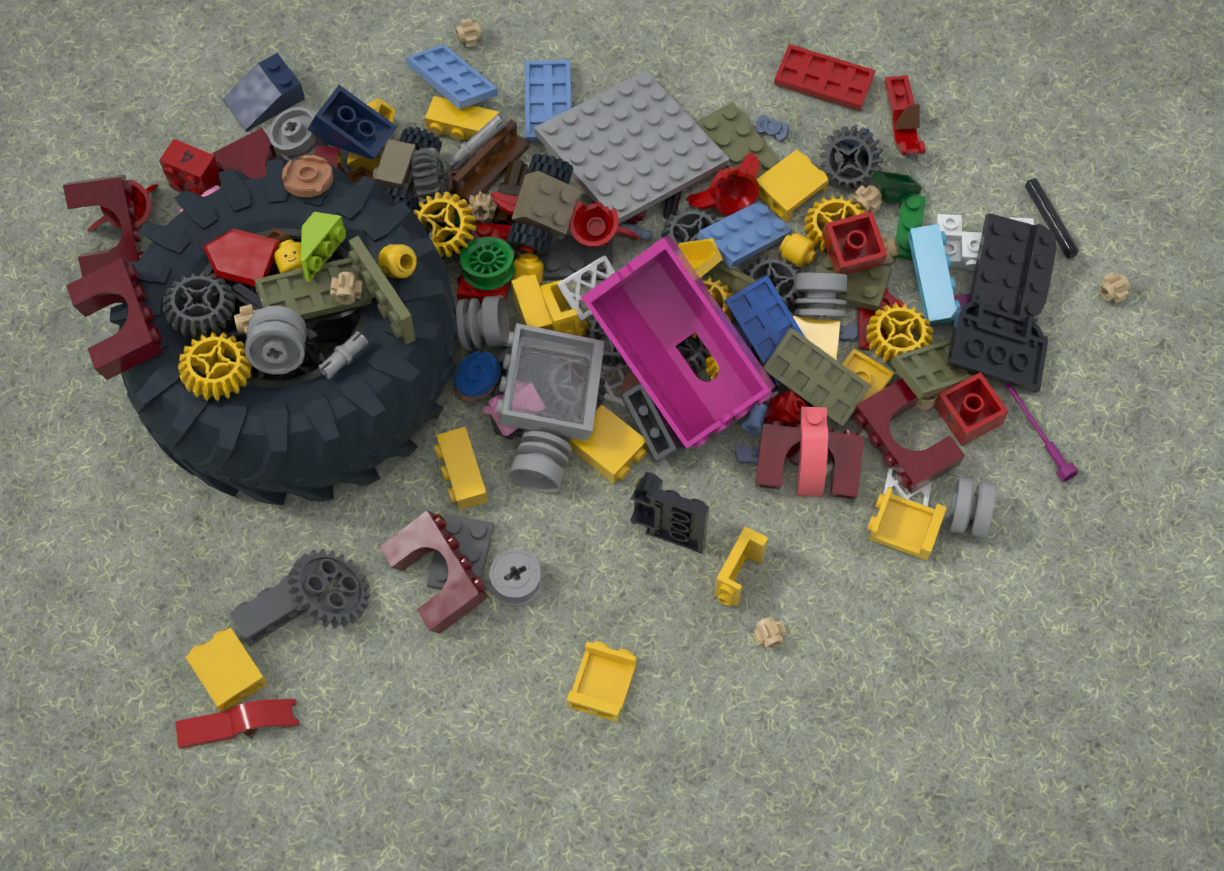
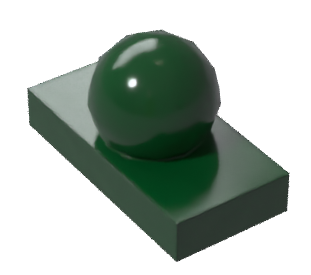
M875 171L872 179L881 186L882 199L888 204L898 203L903 198V193L919 195L922 189L921 185L909 175Z

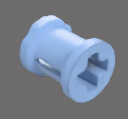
M754 402L755 406L749 411L747 419L742 422L741 427L747 432L760 435L767 406L762 403L757 405Z

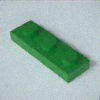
M903 193L895 238L898 255L893 256V258L913 261L908 234L911 228L922 227L926 197Z

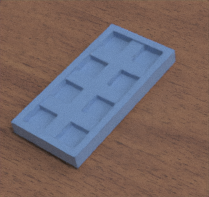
M445 44L407 56L406 65L459 110L497 96L498 88Z
M570 60L525 61V138L528 142H541L534 134V127L571 109Z
M758 201L700 230L696 238L698 240L713 238L722 256V262L729 268H732L783 241L787 235H791L793 230L771 212L766 205Z

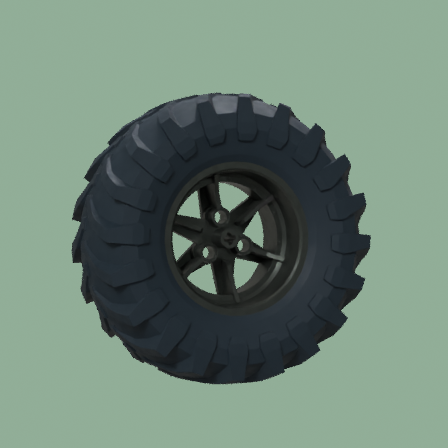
M283 160L268 161L266 177L252 179L234 169L220 172L218 174L222 189L205 197L185 190L175 197L183 211L166 226L147 223L139 233L152 242L148 245L138 262H127L129 265L133 264L140 275L137 281L147 294L145 303L151 308L155 316V320L152 322L163 338V341L160 342L163 349L162 353L121 373L123 383L128 391L127 396L143 425L170 459L191 475L195 474L208 486L233 497L236 496L238 491H241L256 501L273 505H284L286 494L289 493L309 501L322 502L334 499L332 485L342 482L364 486L376 482L381 478L375 466L390 457H409L418 448L410 438L424 422L439 418L444 407L436 404V401L447 380L455 375L456 362L452 360L455 350L454 341L457 339L458 330L457 319L454 316L456 310L449 277L439 251L423 224L404 202L396 204L387 191L366 176H363L354 184L342 171L331 165L333 170L332 185L327 191L314 197H298L285 189L282 181V171L287 162ZM313 212L341 216L343 226L346 229V238L325 263L350 258L348 254L351 251L349 240L356 236H359L377 265L380 251L389 244L406 245L415 252L417 265L415 271L406 278H390L385 276L412 316L416 340L408 345L405 344L402 337L397 338L390 327L392 322L388 317L383 318L377 307L379 303L374 297L371 304L351 308L340 314L304 320L306 327L318 335L316 342L305 349L303 361L298 366L305 374L285 378L287 373L270 374L261 371L257 378L250 376V378L246 379V387L239 386L240 391L238 394L232 391L230 392L229 399L225 395H221L218 401L214 396H211L208 401L204 399L203 394L196 397L193 391L189 392L181 381V374L178 370L179 358L181 354H185V346L192 347L191 342L194 337H192L191 333L184 337L181 331L176 332L173 326L168 324L166 315L163 312V297L167 296V288H173V280L181 282L182 275L189 278L192 272L196 276H200L204 271L207 277L214 273L203 246L226 232L237 229L265 236L273 228H277L289 234L294 242H301L302 225ZM273 260L268 276L280 274L275 260ZM223 279L225 284L231 287V290L234 285L238 284V282ZM242 284L258 295L256 287ZM219 299L214 301L215 305L212 306L213 309H215L218 306L220 301ZM235 299V313L232 314L231 322H226L225 329L217 328L216 337H220L223 332L227 335V339L234 335L237 342L242 341L245 346L246 333L231 332L236 325L234 315L240 314V307L246 306ZM185 301L181 304L179 311L184 309ZM127 303L110 308V323L119 325L120 330L128 317ZM356 331L360 332V335L362 334L367 339L368 345L352 358L353 361L349 365L345 364L331 379H328L318 368L325 361V358L317 344L349 340ZM212 332L208 333L207 338L211 337ZM198 334L194 340L200 341L202 334ZM224 355V357L230 359L231 362L235 361L233 358ZM194 371L197 375L206 378V375L201 374L200 371Z

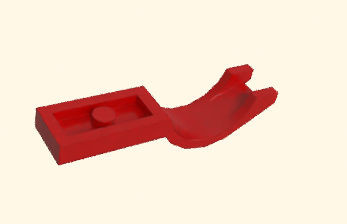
M908 75L885 77V88L892 114V128L896 148L901 155L925 154L924 141H919L916 128L895 129L896 121L900 114L907 107L915 104Z
M296 699L251 701L233 707L229 711L175 721L178 747L183 749L234 739L242 732L261 727L290 728L299 726V720L293 718L292 706L297 705Z

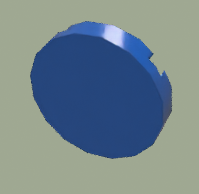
M476 351L468 355L460 362L458 373H455V387L464 396L469 398L480 397L486 394L495 386L499 379L501 371L500 362L490 352Z

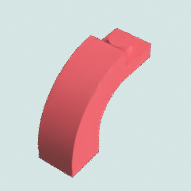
M801 407L797 496L822 497L828 454L827 408Z

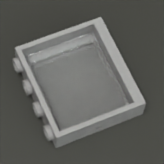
M516 323L514 332H509L506 346L511 348L510 354H505L503 369H507L506 377H501L499 391L503 392V398L498 399L495 414L500 415L498 424L588 441L593 432L605 341Z

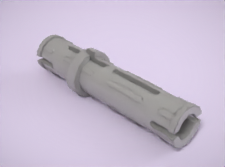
M497 113L471 139L461 144V148L447 159L448 164L451 167L454 165V170L459 169L469 158H473L478 150L508 125L504 118L501 119L502 116Z

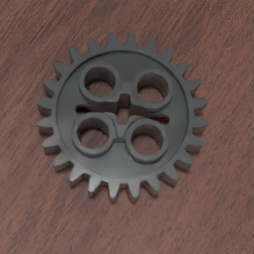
M321 549L318 554L315 550H312L309 555L303 554L289 571L290 577L287 583L291 586L287 591L288 593L295 594L291 602H299L300 604L296 610L306 611L304 618L313 616L314 624L321 620L324 628L330 622L334 629H337L340 624L345 628L349 623L354 624L369 605L367 600L371 594L366 592V590L370 586L369 584L362 583L366 576L358 575L360 567L353 568L351 566L352 559L345 562L344 554L337 558L335 557L334 550L328 555L324 549ZM340 575V580L323 601L319 603L317 601L318 597L335 576Z

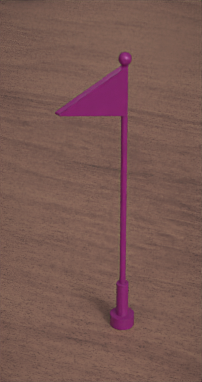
M970 293L954 295V299L959 301L960 307L968 303ZM1005 384L1045 443L1044 448L1059 468L1056 474L1061 482L1074 478L1079 473L1073 462H1066L1053 441H1049L1013 387Z

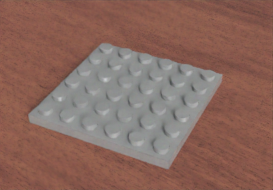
M647 71L534 127V134L557 159L561 158L573 166L572 177L595 203L601 202L603 206H608L610 210L616 208L619 217L618 224L728 166L730 160Z

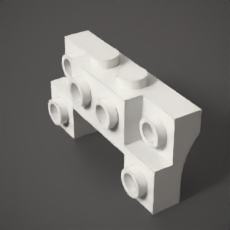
M938 214L935 224H939L940 231L945 232L946 245H944L945 254L950 256L951 268H966L969 271H974L982 233L962 232V215ZM1010 217V219L1034 225L1033 218Z

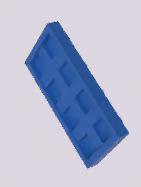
M768 275L724 301L762 365L767 361L789 328H793L804 336ZM770 376L775 386L780 384L779 381Z

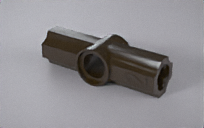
M514 159V161H510L504 182L500 183L498 192L514 197L519 196L524 177L528 172V165L522 160ZM497 205L493 224L511 226L515 221L512 220L513 215L506 214V211L498 208Z

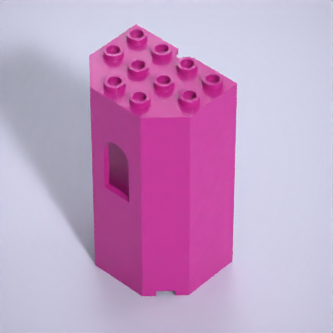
M663 237L581 297L686 449L692 445L696 449L711 438L710 432L714 431L715 434H718L734 421L733 416L738 420L755 406L754 402L760 405L773 395L771 390L775 387L774 383L672 237ZM695 332L719 366L718 376L709 382L702 381L697 377L676 347V345Z

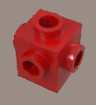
M790 390L770 399L764 418L767 421L783 422V426L793 427V424H800L801 407H807L808 404Z

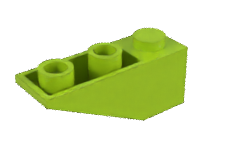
M313 212L302 225L301 263L306 281H311L346 238V229L343 226L341 216Z

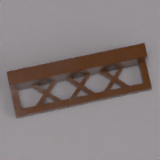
M511 119L508 125L498 132L452 178L453 195L457 194L460 200L464 199L470 204L469 198L471 195L475 197L479 194V191L485 194L507 171L508 163L514 161V159L518 160L528 150L529 142L517 135V123Z

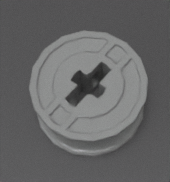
M511 549L497 556L490 566L489 577L493 593L501 602L507 605L521 606L536 598L541 590V568L539 562L531 553L524 550ZM517 575L520 579L515 581L512 576Z

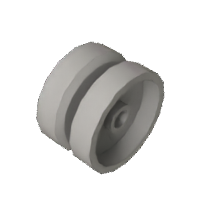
M292 107L283 111L270 126V142L287 163L292 159L293 162L299 160L298 157L303 155H315L316 146L329 147V144L307 130L315 117L307 108Z
M267 306L257 310L250 317L245 344L246 357L252 366L270 374H285L295 370L302 363L305 355L307 329L303 318L292 309L282 306Z
M957 478L949 508V532L963 534L967 529L970 519L969 528L971 535L986 538L994 509L995 483L980 481L974 494V482L972 479Z

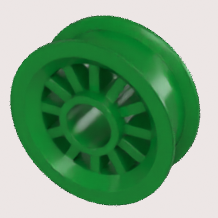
M482 237L468 243V248L464 247L460 255L464 280L472 287L480 290H492L506 285L515 273L514 254L511 246L504 240L495 237Z

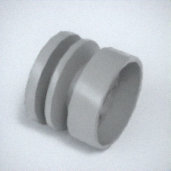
M835 273L796 274V290L806 292L807 297L795 299L796 304H806V309H795V316L810 317L816 320H834L846 317V311L835 310V305H846V300L836 298V293L847 292V275Z
M501 295L484 297L482 306L477 298H472L470 301L467 299L459 300L456 309L458 336L463 349L473 350L474 347L482 349L485 340L490 348L506 347L510 332V319L504 297Z
M534 430L524 432L520 440L521 444L517 448L519 455L514 458L509 472L510 477L514 482L527 489L542 493H557L565 476L563 469L569 464L568 459L571 457L572 447L568 442L551 433Z

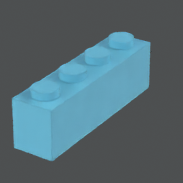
M939 224L911 228L908 239L924 319H930L929 327L952 323L950 322L951 317L960 308L958 300L954 299L953 291H956L954 277L949 275L948 268H951V259L949 254H945L944 245H946L945 232L940 231Z

